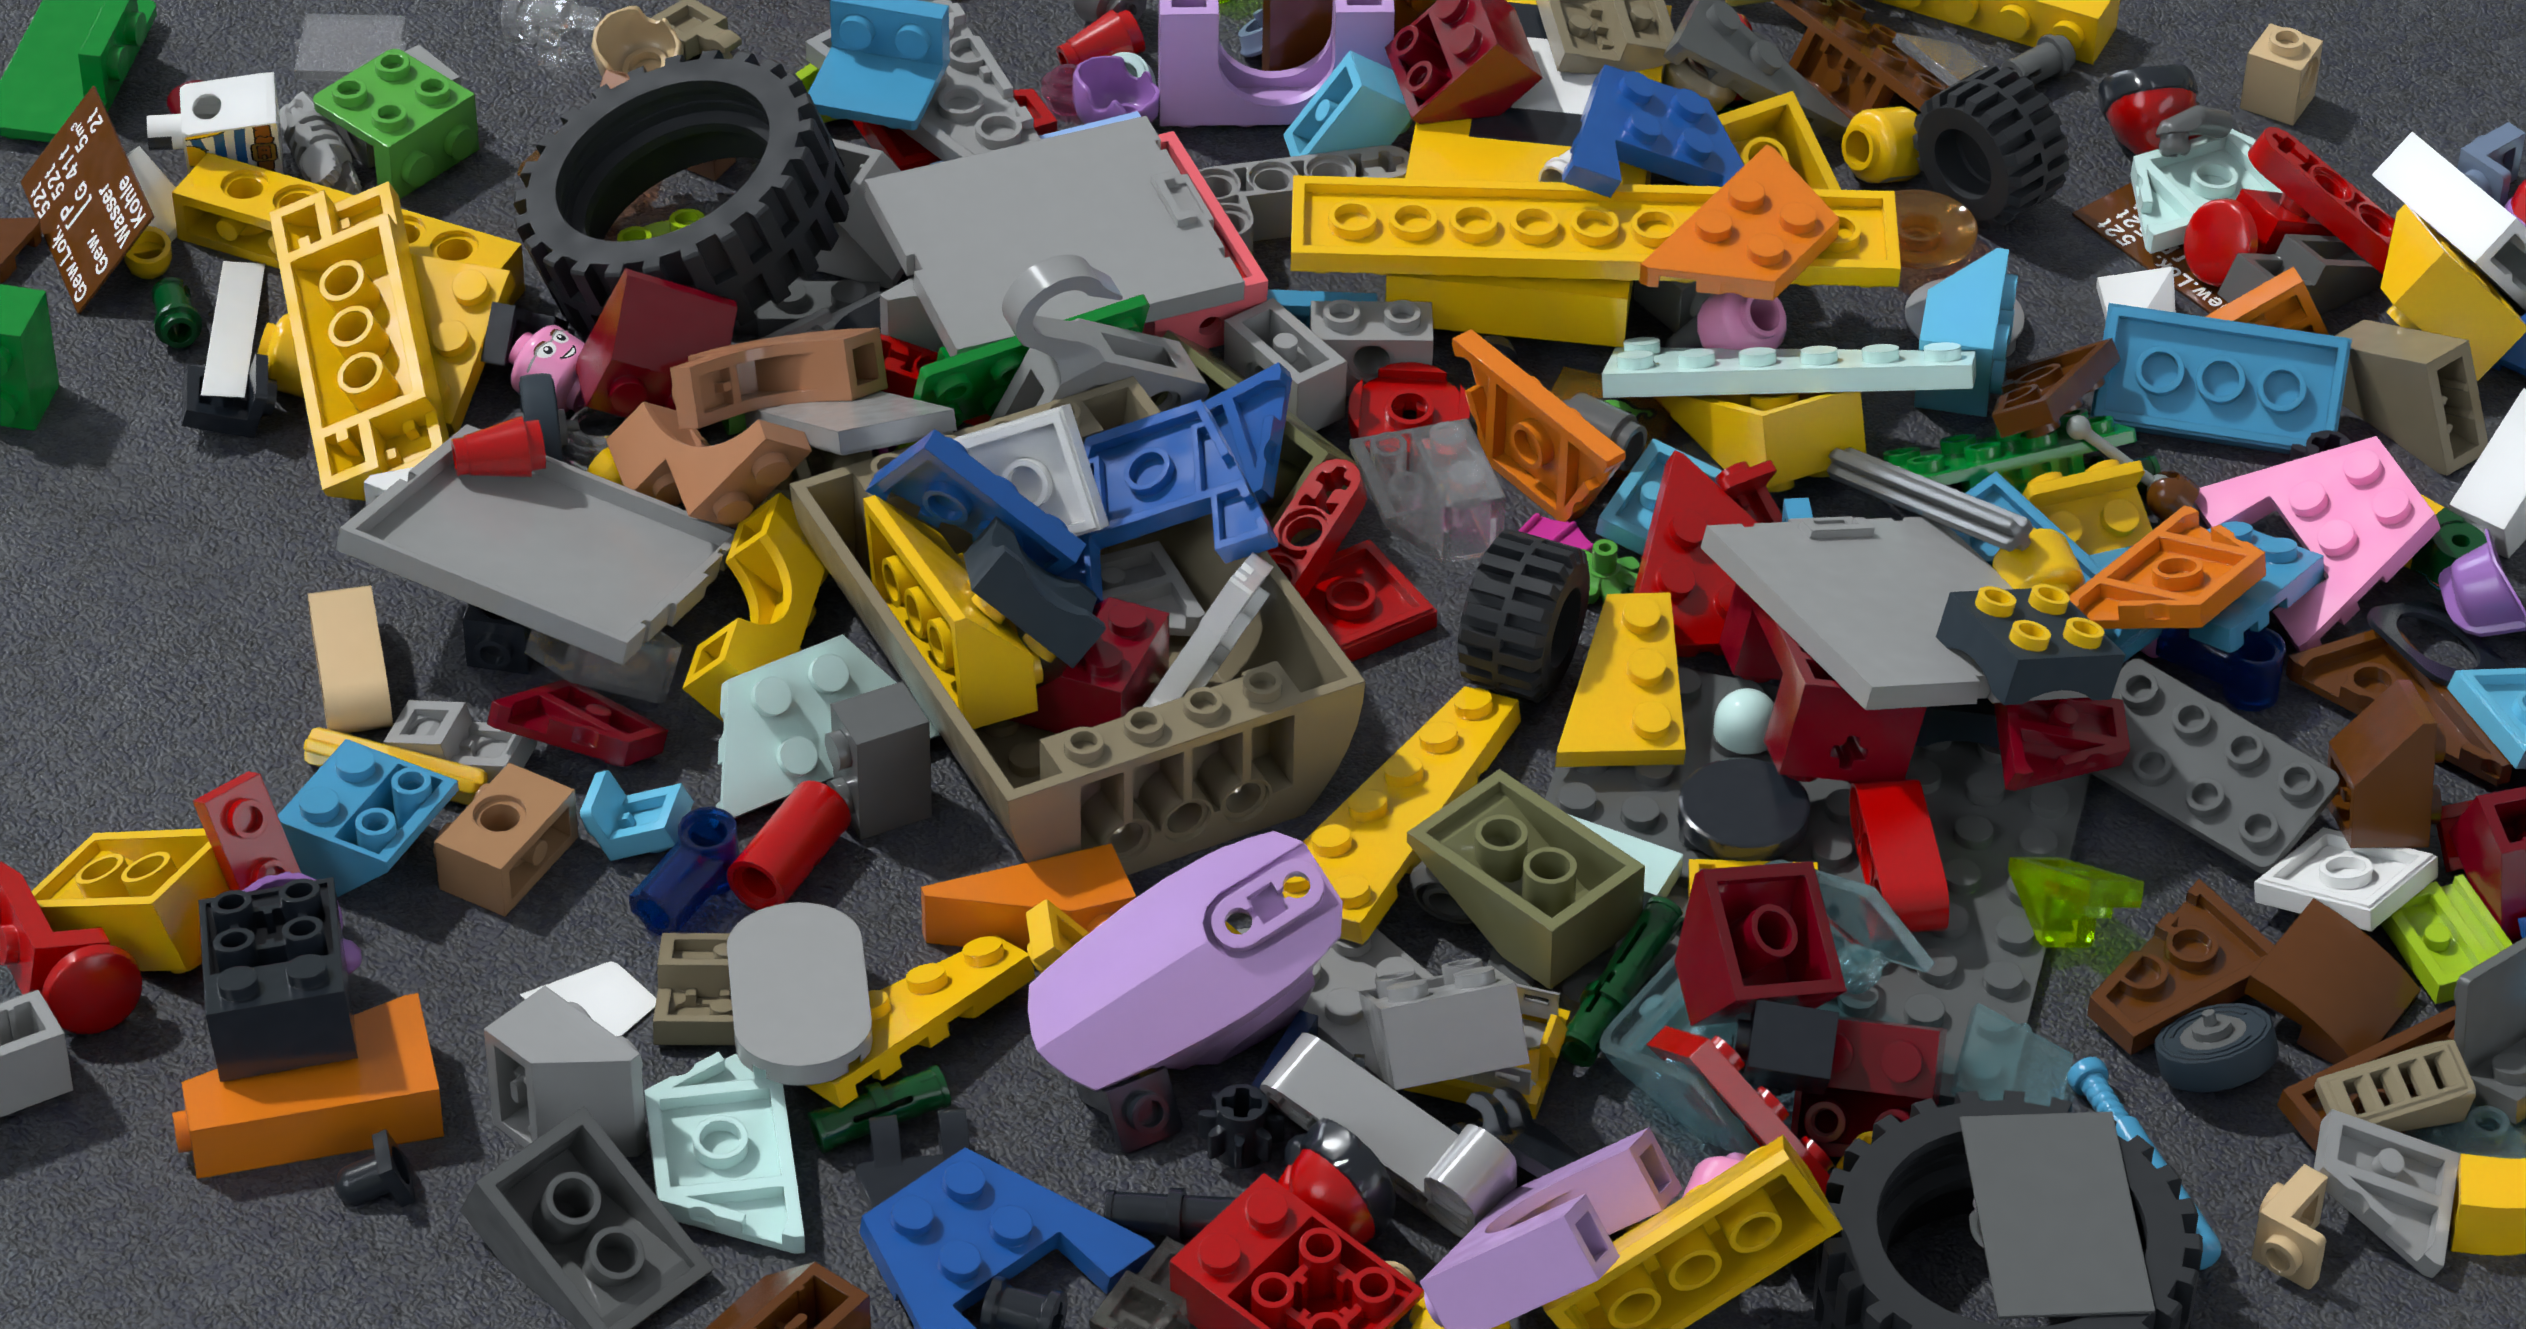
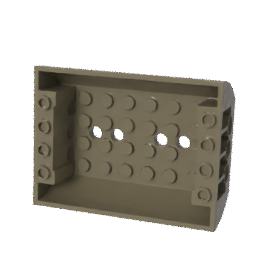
M1131 376L944 436L954 439L968 433L1071 404L1084 445L1085 439L1088 436L1160 413L1161 411L1135 377ZM911 446L790 483L794 512L808 543L1027 862L1112 843L1126 875H1130L1304 815L1320 796L1349 748L1363 705L1365 680L1267 551L1257 553L1256 555L1274 567L1260 586L1270 593V596L1251 623L1246 627L1237 640L1238 642L1205 687L1194 688L1187 691L1181 698L1151 708H1134L1124 717L1094 727H1077L1058 734L1010 720L972 729L872 583L863 498L873 496L866 492V489L876 472ZM890 493L886 502L941 533L956 554H964L973 544L972 534L956 525L942 522L939 528H936L918 519L917 516L921 507L893 493ZM1212 513L1100 550V555L1159 541L1205 614L1232 575L1248 558L1245 557L1225 564L1215 551ZM1015 625L1018 632V637L1024 643V641L1022 640V636L1026 632L1019 628L1017 625ZM1169 635V668L1191 636Z

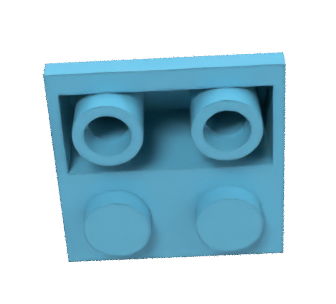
M1996 248L1928 289L1919 350H1924V346L1928 344L1950 342L1960 344L1961 351H1976V379L1973 389L1915 390L1914 407L1986 417L1990 393L2002 395L2001 386L2005 378L2007 347L2011 341L2018 275L2007 274L2009 249Z

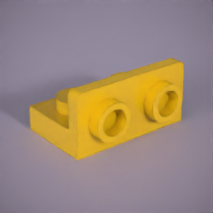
M2116 459L2104 460L2090 466L2085 472L2064 477L2061 472L2045 473L2032 479L2022 493L2027 500L2088 555L2135 545L2153 530L2136 487L2145 474L2140 460L2120 464Z

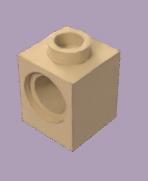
M2270 23L2248 52L2240 108L2293 126L2315 96L2323 40L2302 34L2293 28L2280 27Z

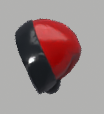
M2170 64L2120 71L2105 77L2098 88L2100 111L2105 120L2109 122L2113 135L2121 144L2137 155L2159 149L2160 138L2155 137L2161 121L2195 105H2200L2196 100L2198 94L2196 80L2192 71L2185 65ZM2192 135V136H2189V140H2190V139L2197 138V137H2201V136H2203V135Z
M1324 1117L1313 1124L1306 1134L1296 1135L1288 1141L1284 1155L1287 1167L1278 1180L1280 1185L1362 1245L1371 1239L1376 1240L1384 1233L1396 1209V1194L1388 1172L1367 1145L1347 1128Z

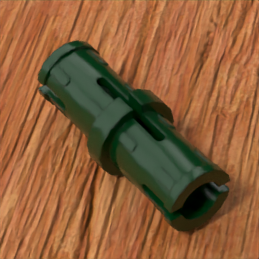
M937 1065L928 1067V1070L881 1086L878 1081L863 1086V1094L858 1095L856 1099L844 1107L839 1108L834 1104L819 1111H811L808 1113V1121L821 1153H827L832 1148L870 1135L869 1118L896 1115L897 1122L900 1124L938 1108L951 1106V1096L941 1070ZM906 1097V1100L900 1104L894 1105L884 1110H879L877 1112L869 1114L868 1116L853 1121V1118L855 1116L866 1113L873 1109H878L880 1107L886 1106L892 1102H895Z

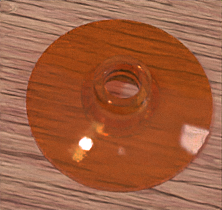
M1927 190L1895 191L1900 263L1902 267L1914 269L1940 268L1960 261L1972 251L1977 240L1978 226L1972 213L1963 204L1944 194Z

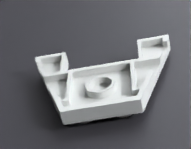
M1254 552L1251 553L1226 583L1200 621V625L1143 707L1151 708L1181 698L1187 691L1207 685L1238 642L1237 640L1270 596V593L1260 586L1274 568L1271 564Z

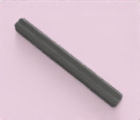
M1851 447L1845 450L1835 448L1828 455L1832 463L1828 467L1827 472L1829 477L1837 482L2009 552L2015 548L2023 551L2031 544L2029 534L2033 526L2030 520L2024 516Z

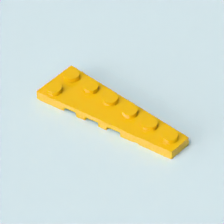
M1464 686L1303 841L1343 901L1340 938L1362 945L1369 939L1397 899L1396 886L1405 873L1411 874L1412 870L1422 861L1407 843V832L1477 785L1480 774L1488 769L1521 722L1518 699L1494 694L1482 688ZM1294 876L1289 878L1284 884L1283 896L1285 898L1288 896L1293 898L1303 897L1308 893L1310 884L1303 877Z

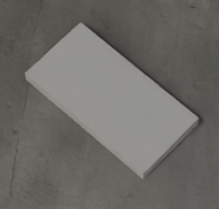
M878 391L853 401L797 403L768 407L745 413L747 428L759 419L803 431L810 447L839 455H848L919 441L934 429L943 435L953 434V431H957L953 408L883 391Z

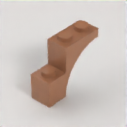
M642 402L606 439L625 487L675 507L683 501L689 517L736 528L739 522L748 518L752 511L781 482L787 479L791 472L812 452L805 432L759 419L738 436L711 446L697 429H679L676 410L647 402Z

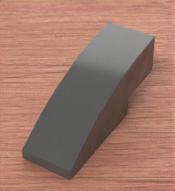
M2285 234L2276 254L2238 253L2217 294L2230 303L2294 266L2304 281L2319 314L2339 308L2381 286L2383 274L2337 236Z

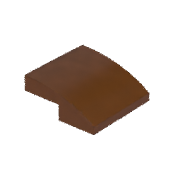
M2313 898L2250 974L2244 993L2302 1025L2297 1044L2334 1065L2385 1040L2418 999L2421 989L2399 963L2375 940L2342 915Z

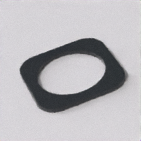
M2415 600L2376 606L2371 608L2367 615V621L2375 632L2424 676L2438 684L2448 687L2455 671L2463 669H2455L2439 664L2415 650L2399 633L2396 625L2398 619L2413 617L2427 620L2458 636L2470 647L2478 662L2477 667L2467 670L2507 668L2499 655L2476 635L2468 634L2454 625L2447 610L2435 603Z

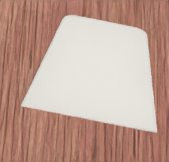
M612 961L544 985L567 1002L578 1003L587 1011L591 1019L615 1036L624 1035L653 1010L656 1004V998L619 964ZM544 986L527 991L520 995L524 999H527L529 996H531Z

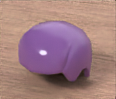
M1119 56L1092 57L1077 65L1073 74L1072 94L1075 111L1083 124L1136 111L1139 112L1141 117L1147 116L1152 124L1158 116L1160 93L1159 88L1152 82L1149 71L1143 72L1141 77L1136 78L1127 71L1124 59Z

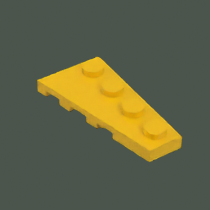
M997 935L980 937L968 942L961 952L938 963L917 966L906 974V978L881 990L868 991L873 1035L870 1053L861 1063L860 1057L849 1063V1072L832 1081L805 1086L839 1108L844 1107L858 1097L855 1086L857 1083L871 1074L874 1079L883 1081L902 1068L899 1055L916 1045L932 1048L950 1036L949 1022L957 1016L976 1018L1036 978L1028 953Z

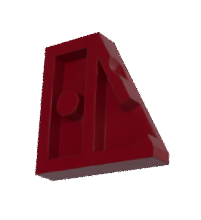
M571 678L493 700L487 720V725L495 729L595 757L615 766H630L636 761L663 753L668 730Z
M2089 697L2034 700L2016 705H2003L2001 702L1994 703L2006 790H2021L2121 766L2130 751L2124 702L2121 699L2091 700Z

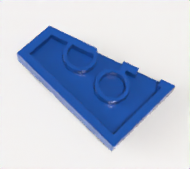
M936 429L877 471L866 489V492L876 495L884 501L888 499L890 493H893L921 507L917 516L918 519L936 528H939L942 522L956 525L972 534L973 543L997 516L1014 530L1016 539L1027 556L1038 566L1057 576L1077 562L1086 546V543L1068 530L1063 521L1042 511L1021 495L1012 482L992 473L971 457L962 444L952 438L945 437Z

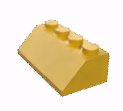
M876 495L863 498L872 583L972 729L1038 711L1036 684L1043 682L1040 658L1028 646L1024 645L1018 637L1016 626L1012 621L1006 618L1002 624H999L985 615L972 602L971 598L975 593L967 582L969 577L963 554H956L941 533Z
M1782 1135L1766 1146L1753 1150L1742 1161L1707 1183L1694 1187L1683 1198L1647 1221L1632 1226L1623 1236L1612 1242L1620 1257L1598 1281L1542 1305V1307L1559 1329H1685L1819 1245L1827 1238L1838 1233L1843 1228L1812 1172L1785 1136Z

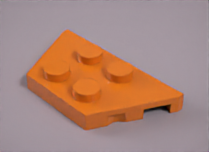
M1766 145L1640 264L1639 283L1648 287L1658 288L1661 276L1696 280V292L1719 295L1735 293L1745 298L1773 301L1838 238L1840 219L1777 150Z
M1472 329L1452 338L1454 355L1465 358L1470 362L1476 385L1465 390L1470 412L1477 425V438L1484 462L1557 521L1570 523L1581 517L1624 462L1626 452L1586 421L1576 409L1566 405L1547 390L1537 378L1527 374Z
M2183 506L2069 597L2070 601L2091 621L2099 624L2103 629L2202 628L2266 576L2265 552L2249 542L2238 540L2233 532L2222 525L2211 527V532L2199 525V511L2193 507Z

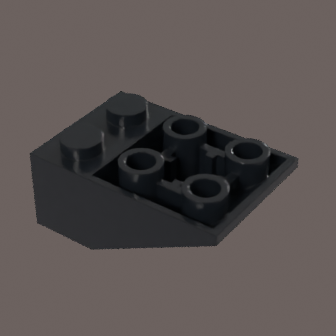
M334 877L319 880L296 879L283 886L248 892L231 890L213 898L198 900L205 1012L220 1082L358 1058L354 1014Z

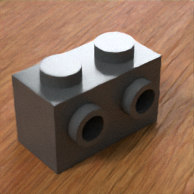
M898 682L830 704L832 732L825 734V747L833 766V780L828 781L827 785L834 789L848 805L851 813L850 824L859 839L862 840L932 817L930 722L904 682Z

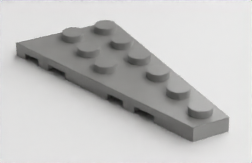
M919 0L949 5L950 63L916 130H901L943 161L1041 140L1034 129V118L1026 106L1020 107L1013 97V86L981 37L973 35L968 28L966 14L959 3H952L951 0ZM831 29L805 41L806 60L819 70L831 49Z

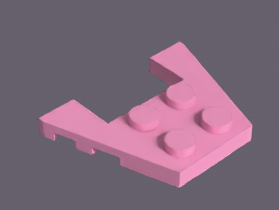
M2377 436L2201 487L2199 495L2193 504L2209 528L2232 521L2245 522L2251 525L2270 513L2277 511L2303 548L2324 555V577L2326 580L2314 586L2288 609L2278 607L2273 610L2279 627L2297 652L2321 646L2320 638L2337 622L2345 625L2360 610L2357 602L2379 580L2387 583L2441 529L2434 511Z

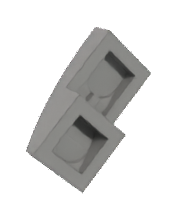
M408 700L383 742L387 745L483 769L488 774L487 783H490L508 763L524 768L537 745L536 740L495 729L487 725V722H473L466 702Z

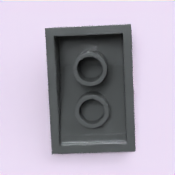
M584 1106L476 1181L460 1209V1212L499 1261L577 1329H635L714 1270V1267Z

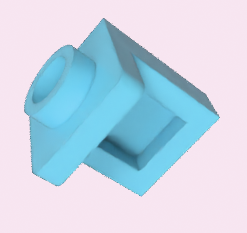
M606 770L595 773L581 807L580 816L586 831L596 839L609 860L613 861L649 852L660 853L671 847H676L694 801L682 783L626 795L612 773Z

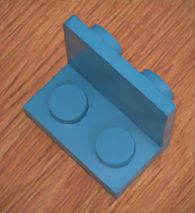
M830 0L831 49L808 92L819 114L835 119H850L884 125L892 129L916 130L950 63L949 5L919 0Z

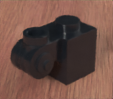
M1756 1000L1750 1020L1738 1018L1735 1035H1732L1730 1046L1745 1063V1066L1739 1073L1754 1090L1759 1086H1763L1775 1097L1781 1096V1094H1789L1793 1091L1824 1095L1831 1078L1839 1012Z

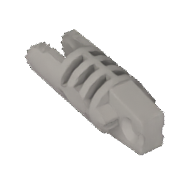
M304 91L300 92L289 104L284 105L279 110L285 142L302 176L308 182L353 195L361 193V181L358 179L359 177L352 166L351 154L341 138L335 123L317 113L314 109L313 99Z

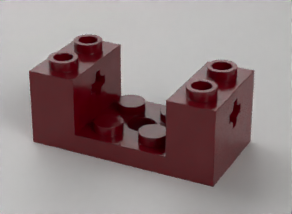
M1736 583L1719 644L1733 675H1739L1743 679L1756 683H1765L1771 679L1781 680L1764 738L1765 745L1778 773L1801 782H1812L1817 778L1847 781L1850 784L1905 780L1927 707L1865 710Z

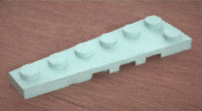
M1637 337L1623 341L1624 348L1615 347L1602 372L1603 398L1973 389L1976 379V351H1961L1960 344L1950 342L1928 344L1924 346V350H1899V346L1892 344L1869 345L1863 347L1862 350L1837 349L1833 346H1810L1802 349L1754 347L1743 350L1660 347V339Z

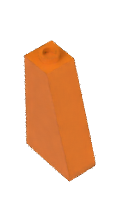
M419 994L404 995L354 1015L357 1059L220 1082L218 1069H214L181 1082L185 1110L172 1112L178 1153L192 1151L197 1179L374 1149L372 1135L385 1129L397 1145L444 1137L439 1085Z

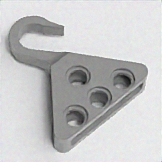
M1067 254L1050 257L1038 262L1023 272L1006 292L1002 304L1003 316L1019 342L1023 346L1029 347V350L989 421L1131 376L1135 377L1149 397L1163 391H1168L1167 398L1157 407L1161 412L1200 399L1202 401L1206 399L1209 393V386L1179 341L1080 318L1066 321L1036 316L1040 307L1049 299L1071 290L1082 291L1088 296L1119 301L1123 299L1122 294L1111 277L1090 266L1083 257Z

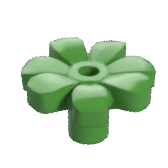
M1608 539L1598 540L1593 544L1592 553L1582 549L1587 554L1590 573L1588 604H1594L1599 596L1602 597L1604 604L1607 594H1621L1624 588L1635 585L1640 563L1632 556L1617 558L1618 546L1615 542Z

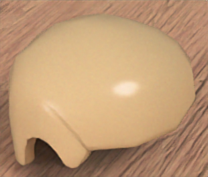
M628 6L610 12L594 28L591 46L602 78L605 70L628 74V72L644 66L646 71L649 72L664 67L665 58L683 55L684 53L683 45L675 30L671 28L669 21L666 18H662L659 21L649 18L638 6Z

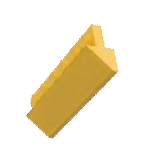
M389 181L337 203H333L323 190L269 212L321 487L328 497L366 501L364 481L370 475L415 467L449 439L399 195Z

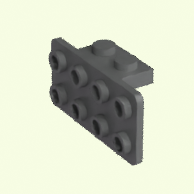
M2141 659L2130 660L2121 669L2112 698L2121 699L2124 702L2130 751L2121 766L2092 772L2091 774L2259 873H2266L2284 859L2339 792L2340 781L2338 774L2285 743L2276 735L2259 728L2233 713L2221 703L2207 698Z

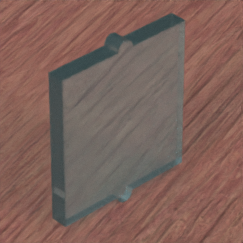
M1977 1003L1970 1013L1950 1093L1956 1096L1957 1092L1977 1090L1980 1101L2003 1100L2004 1090L2025 1092L2024 1102L2050 1106L2052 1097L2062 1100L2064 1098L2067 1075L2071 1068L2074 1054L2032 1032L2030 1025L2027 1023L2019 1025Z

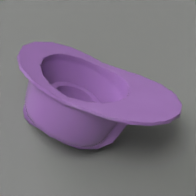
M2484 529L2487 543L2459 557L2451 566L2445 568L2439 574L2438 582L2447 613L2454 625L2468 634L2479 637L2521 631L2526 632V610L2505 576L2489 529Z

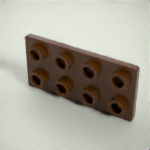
M1773 0L1774 3L1808 27L1789 65L1850 120L1863 110L1886 108L1894 93H1897L1920 110L1925 101L1959 82L1952 79L1948 81L1941 76L1939 72L1942 66L1935 60L1919 52L1912 51L1910 53L1903 48L1901 44L1904 39L1897 32L1876 23L1872 25L1863 18L1866 10L1851 0H1834L1833 2L1829 0Z

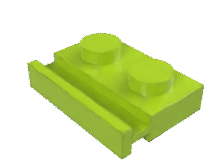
M2463 874L2454 876L2453 884L2440 887L2437 881L2429 883L2380 924L2435 1004L2454 1000L2457 981L2462 974L2513 945Z

